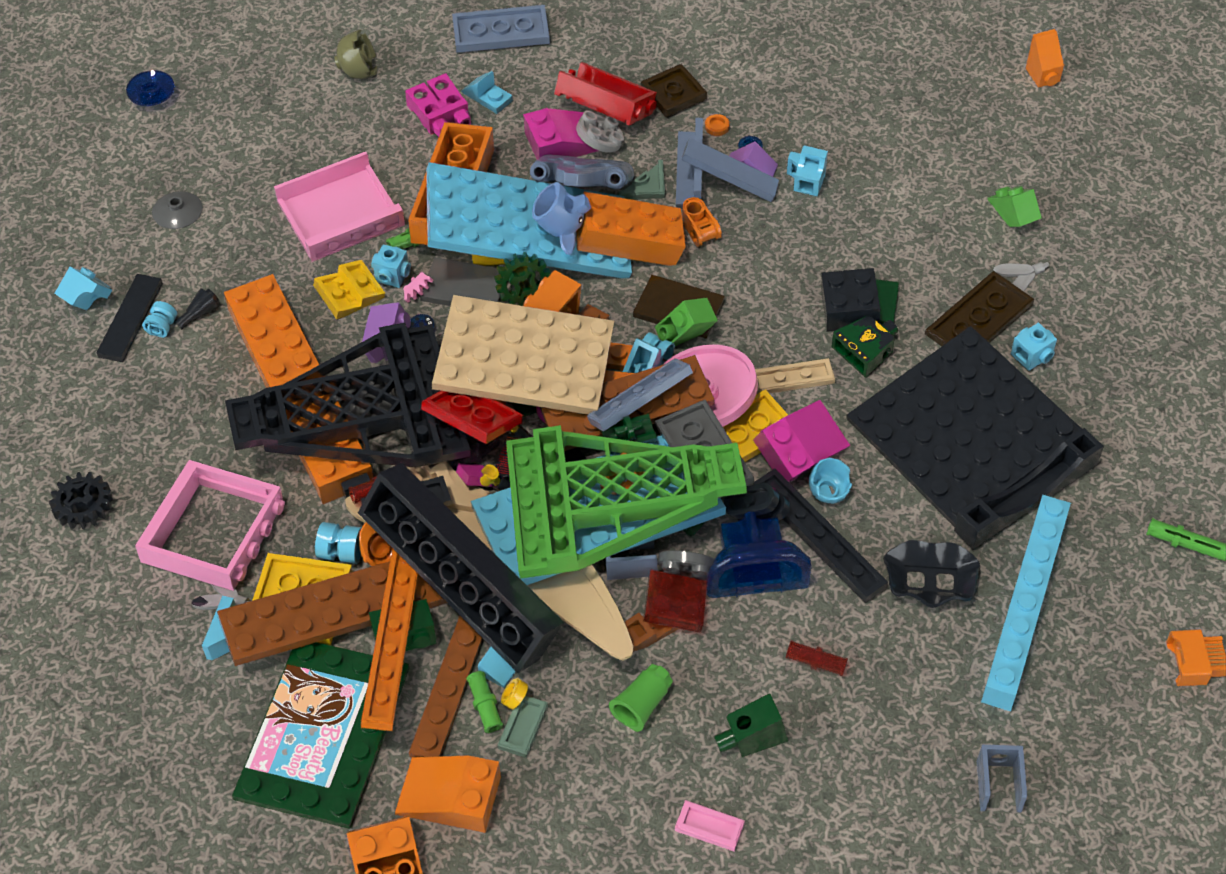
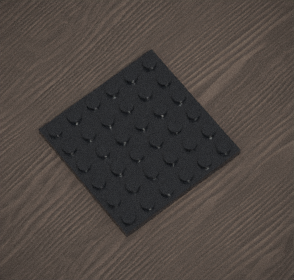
M971 326L846 415V419L954 527L959 511L979 498L998 494L1018 483L1040 466L1066 439L1082 429Z

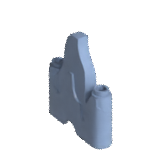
M544 155L533 163L530 168V175L537 182H560L565 186H603L620 189L633 180L634 169L628 162ZM615 174L620 177V181L614 180Z

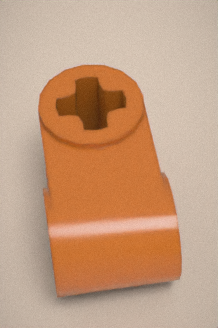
M691 197L683 202V226L697 247L702 246L705 241L713 238L717 240L722 237L718 221L712 216L701 199Z

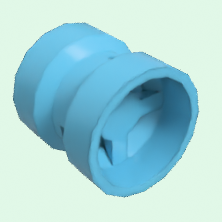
M156 301L150 309L151 315L145 318L142 326L148 334L164 338L170 330L169 325L174 323L178 314L176 309L170 304Z
M651 332L646 334L643 341L661 349V365L665 363L662 361L663 358L669 360L672 357L675 348L674 343L668 340L662 341Z

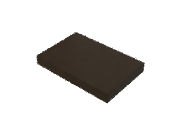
M651 275L633 311V317L658 324L684 300L708 298L717 318L725 301V296ZM713 325L698 337L707 339Z

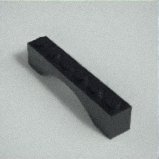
M1085 428L1081 429L1066 439L1040 466L1021 481L998 494L979 498L959 511L954 531L972 550L976 549L1039 506L1042 495L1052 497L1096 467L1104 445Z

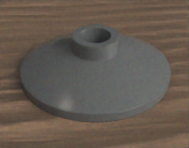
M184 191L172 192L164 195L155 203L152 216L155 222L164 228H184L193 224L200 217L202 203L192 193Z

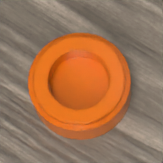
M711 115L705 121V130L710 135L722 136L729 130V120L724 115Z

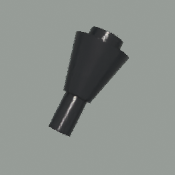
M200 288L186 309V312L174 323L182 330L193 319H197L218 308L219 306L216 303L219 300L218 297L209 288L207 290Z

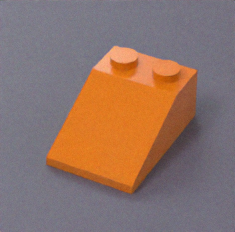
M474 756L412 757L395 815H409L410 818L486 833L501 779L499 761Z

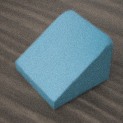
M492 647L489 648L478 664V670L485 672L486 679L505 688L516 672Z

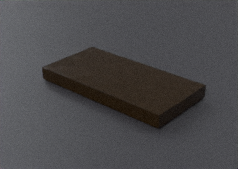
M992 271L925 330V335L942 347L971 326L990 343L1033 305L1034 298L995 271Z

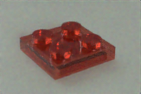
M650 570L643 621L701 633L704 622L707 581Z

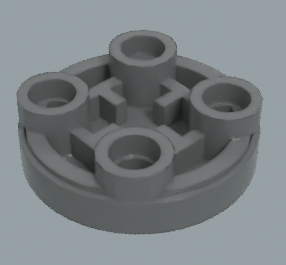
M671 550L660 552L657 564L663 569V575L680 577V572L685 571L692 572V579L707 581L709 580V574L715 572L716 560L700 553Z

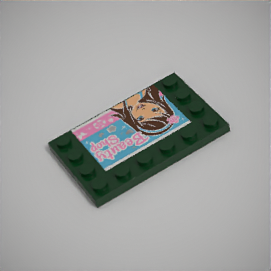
M318 642L292 649L232 794L233 800L351 829L386 734V730L361 728L373 655ZM408 663L403 664L398 699L410 669Z

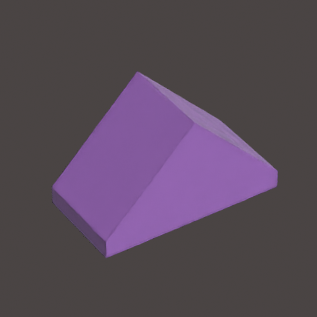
M756 142L750 143L729 155L772 177L778 167V164Z

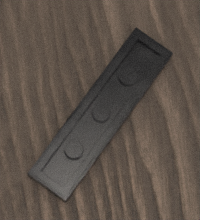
M136 274L96 352L98 358L123 363L163 284L161 278Z

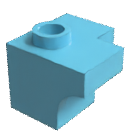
M803 146L801 154L790 152L787 174L794 178L793 191L818 197L825 178L828 151Z
M69 267L54 294L72 306L87 310L96 299L101 297L108 299L112 289H110L109 285L95 277L96 274L85 267H82L81 270Z

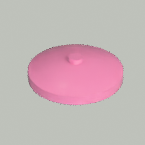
M702 345L682 351L667 360L664 364H667L674 358L680 360L696 355L715 399L714 405L710 406L722 427L735 421L745 413L756 397L758 379L751 360L735 348L724 345Z

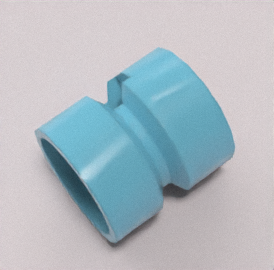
M322 522L316 536V558L334 561L339 557L341 562L358 564L361 557L359 536L362 527L346 525L341 529L339 524Z

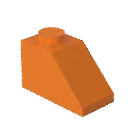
M1055 29L1033 34L1026 64V70L1038 88L1046 85L1053 86L1060 82L1064 67L1058 35Z

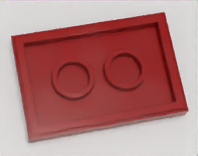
M439 391L422 401L421 406L423 411L485 444L521 424L523 416L521 413L494 399Z

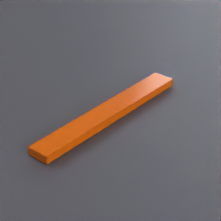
M393 548L361 720V728L386 731L393 730L418 573Z

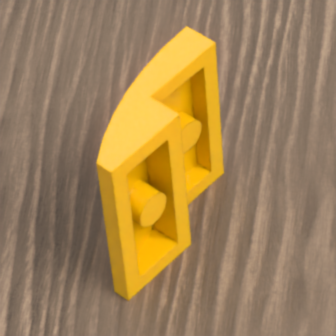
M362 260L341 264L338 267V273L316 277L313 283L314 288L336 319L343 318L381 300L386 294Z

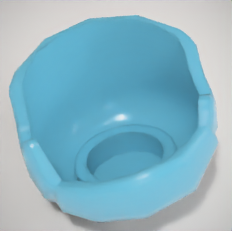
M829 457L820 460L809 476V486L812 495L823 503L835 504L843 501L852 487L849 478V467L841 460ZM829 486L833 487L834 494L831 493Z

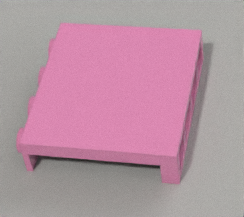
M367 152L274 186L277 202L312 262L405 226L401 206L399 203L394 205L369 165Z

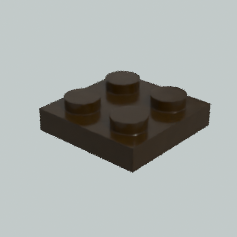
M682 64L641 81L642 87L657 92L655 97L656 106L666 117L707 99V91Z

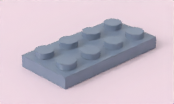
M545 5L452 14L456 53L550 44Z

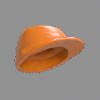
M367 522L364 523L359 536V549L363 561L371 567L389 562L392 547Z

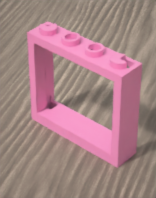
M189 460L135 545L140 562L234 591L239 581H243L245 578L247 567L251 560L257 557L264 537H268L271 533L276 515H281L284 510L285 501H283L281 488ZM199 485L264 504L227 568L162 549Z

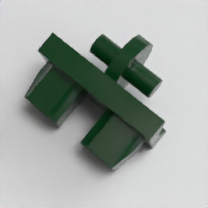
M649 414L634 418L625 416L622 419L623 421L617 422L605 431L600 430L602 437L641 443L657 441Z

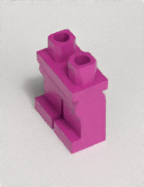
M446 73L428 80L427 85L421 83L405 90L407 107L411 112L414 111L430 135L435 133L439 137L444 122L471 125L468 103L463 99ZM444 83V88L439 90L436 88V85ZM418 92H422L423 97L417 99L414 97V95Z

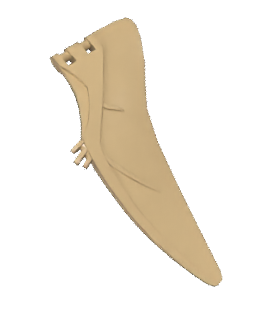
M446 461L435 463V466L431 469L430 465L416 468L407 467L420 481L443 476L451 497V505L447 507L491 550L472 510L471 501L493 494L492 492L478 486H467ZM374 481L355 491L345 499L347 510L352 516L363 523H366V521L358 514L361 507V498L367 496ZM592 565L578 571L560 573L527 585L564 622L612 657L623 661L633 655V644L620 611L603 580Z

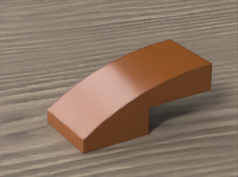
M663 602L643 616L639 612L624 622L633 644V652L646 648L682 628L681 622L666 602Z

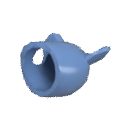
M555 182L539 193L532 208V216L536 223L555 237H559L561 248L567 255H571L576 243L575 232L582 226L584 214L591 209V205L585 194L572 196L566 192L562 184Z

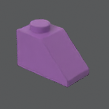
M399 302L371 306L362 342L378 334L379 327L406 323L408 329L411 324L409 314L405 312ZM377 347L365 354L371 363H378L384 358L381 347Z

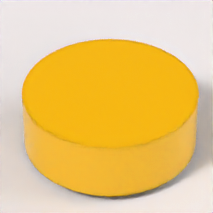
M519 678L513 679L504 689L501 703L511 710L515 709L524 699L528 690V684Z

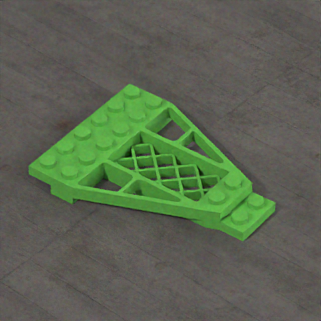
M561 425L533 429V437L506 441L520 579L581 570L717 506L718 497L747 493L738 443L709 447L694 444L669 447L565 432L561 430ZM570 445L604 450L606 457L566 462L564 447ZM610 452L627 453L622 455L610 456ZM674 467L670 472L664 470V468ZM645 471L641 476L634 473ZM682 471L684 480L677 477ZM617 475L613 480L606 478L607 476ZM654 475L662 478L657 485L649 481ZM588 479L584 484L577 482L579 480ZM625 479L633 482L628 489L620 485ZM596 483L604 486L599 493L591 489ZM670 483L679 487L673 494L665 490ZM569 487L576 491L571 497ZM641 488L650 491L644 498L636 494ZM612 492L621 495L615 502L607 498ZM583 496L592 499L586 506L578 502ZM658 518L626 534H621L620 526L625 522ZM604 525H614L616 527L617 538L583 554H577L576 530Z

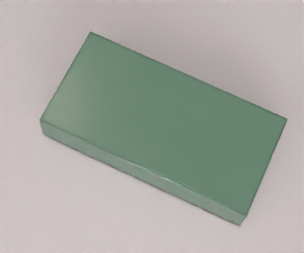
M525 695L522 702L512 710L497 745L498 749L527 758L547 710L548 702Z

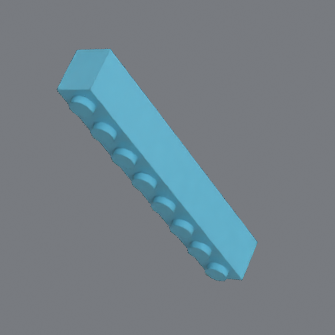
M1042 495L981 700L982 703L1011 712L1070 508V502Z

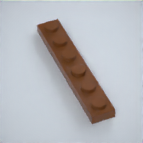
M459 616L409 750L410 757L442 756L468 684L466 678L472 673L484 640L461 616Z

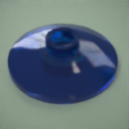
M150 70L134 76L127 84L126 93L130 101L137 105L154 106L165 102L171 97L175 84L169 74Z

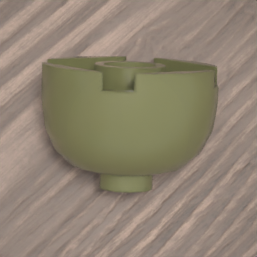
M360 29L345 35L338 42L337 55L334 57L338 69H342L346 75L355 79H365L377 74V66L372 68V58L376 57L375 50L366 33L360 34L362 31Z

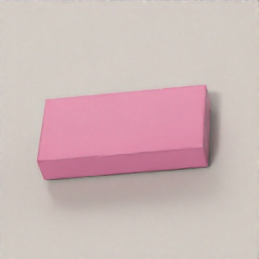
M685 800L675 826V831L735 851L745 820Z

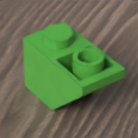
M1008 186L996 190V195L987 198L1009 227H1020L1042 218L1034 189H1023V186L1010 188Z
M708 298L684 300L658 323L655 329L660 340H668L674 343L675 346H678L702 335L718 320Z

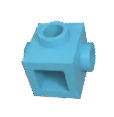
M383 244L378 254H374L371 267L374 269L377 282L400 288L405 277L410 273L411 263L408 262L406 250Z
M1038 322L1030 328H1024L1014 338L1011 355L1030 371L1037 365L1045 364L1052 359L1055 354L1054 349L1057 339L1051 331L1045 329Z

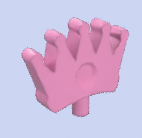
M423 272L416 278L412 277V282L403 288L404 300L409 303L411 297L414 300L417 299V293L422 296L423 288L427 290L429 288L427 282L432 283L433 279Z

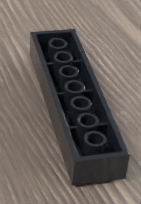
M403 463L397 464L378 474L358 514L518 674L536 663L542 657L564 624V621Z

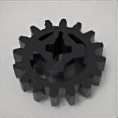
M77 472L74 479L68 475L66 476L67 482L65 484L57 483L58 491H51L53 499L49 500L52 514L55 519L59 520L62 526L68 523L70 529H74L77 524H80L82 529H85L86 524L89 522L95 526L97 525L96 519L98 517L106 518L104 510L112 509L110 501H113V496L109 484L104 482L100 475L94 478L92 472H89L86 477H82L81 473Z

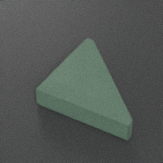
M658 160L657 165L633 180L632 185L627 189L619 191V196H624L625 199L665 198L663 160Z

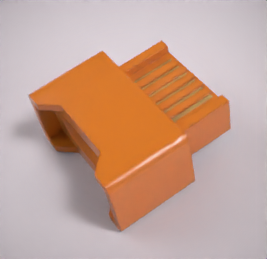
M1201 629L1170 632L1166 644L1167 648L1174 652L1180 672V675L1176 678L1177 686L1207 685L1211 677L1226 676V654L1222 636L1203 637Z

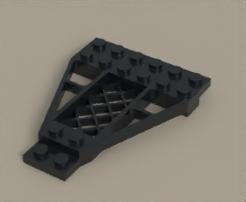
M406 323L379 327L378 334L283 385L265 388L254 395L225 400L235 451L263 445L265 452L386 465L403 463L406 467L415 468L470 456V447L466 434L463 431L421 409L423 400L440 391L432 389V381L440 352L432 324L407 329ZM377 347L382 348L386 365L349 372L347 363ZM343 367L344 373L325 376L335 371L336 369ZM387 384L383 390L374 387V385ZM360 389L355 396L346 392L348 390ZM392 389L394 390L395 396L389 394ZM366 393L376 397L372 403L362 399ZM332 394L327 401L318 397ZM339 398L349 402L344 409L334 405ZM304 399L300 406L291 403L292 401ZM383 400L393 405L389 411L379 408ZM312 403L321 407L317 414L307 411ZM356 406L366 410L361 417L351 413ZM286 410L293 413L289 419H287ZM328 411L338 415L333 423L323 418ZM300 417L310 421L305 428L295 424ZM402 429L406 433L411 454L370 450L367 437ZM359 438L363 442L364 450L325 446L324 444Z

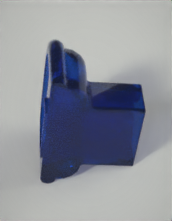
M750 511L745 513L744 518L739 522L721 524L720 539L722 550L716 555L707 574L706 594L709 598L738 597V595L777 591L782 593V591L809 587L812 570L810 557L802 552L793 542L782 540L778 518L758 519L756 518V513Z

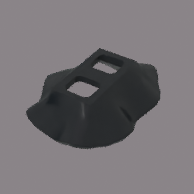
M909 540L891 548L883 557L888 570L890 589L895 596H911L930 608L941 606L948 601L956 599L970 601L974 597L980 563L972 553L956 543H930L920 540ZM907 573H923L924 587H909L907 585ZM938 574L952 575L954 578V588L952 590L938 589L936 586V576Z

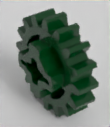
M523 252L522 257L518 258L515 253L513 254L512 261L506 258L503 259L505 267H497L500 275L494 276L497 283L495 287L497 293H501L500 297L503 302L508 300L509 304L515 305L518 303L519 306H523L526 298L530 294L534 295L544 277L548 278L551 272L549 268H546L547 265L544 260L538 262L539 259L536 254L528 258L527 252ZM536 270H537V271L539 272V274H540V280H539V281H538L537 278L535 277V276H536V273H535ZM507 280H508V281L510 282V284H511V286H510V287H511V290H509V289L507 288V285H506Z

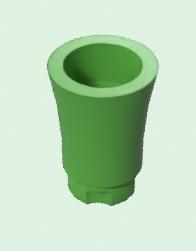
M651 664L646 670L642 671L622 693L609 702V709L615 719L634 731H642L650 715L673 684L670 673L662 666Z

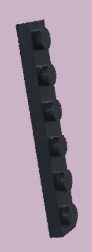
M775 468L753 483V485L767 483L788 498L790 509L783 520L864 603L887 588L888 581Z

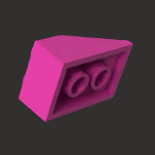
M545 108L523 114L525 135L536 159L538 160L544 155L579 157L599 151L587 145L577 134L576 125L584 112Z
M821 400L780 419L763 429L753 439L771 469L775 468L788 482L813 469L820 460L831 458L850 446Z

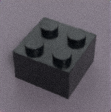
M874 268L821 273V293L827 332H834L866 316L872 317L880 324V304Z

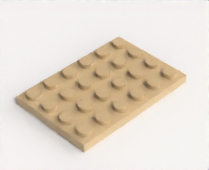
M453 295L432 381V389L590 414L593 411H598L614 321Z

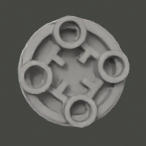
M586 110L576 125L578 136L587 145L596 150L608 153L616 152L624 141V135L618 127L619 121L608 115L604 117Z

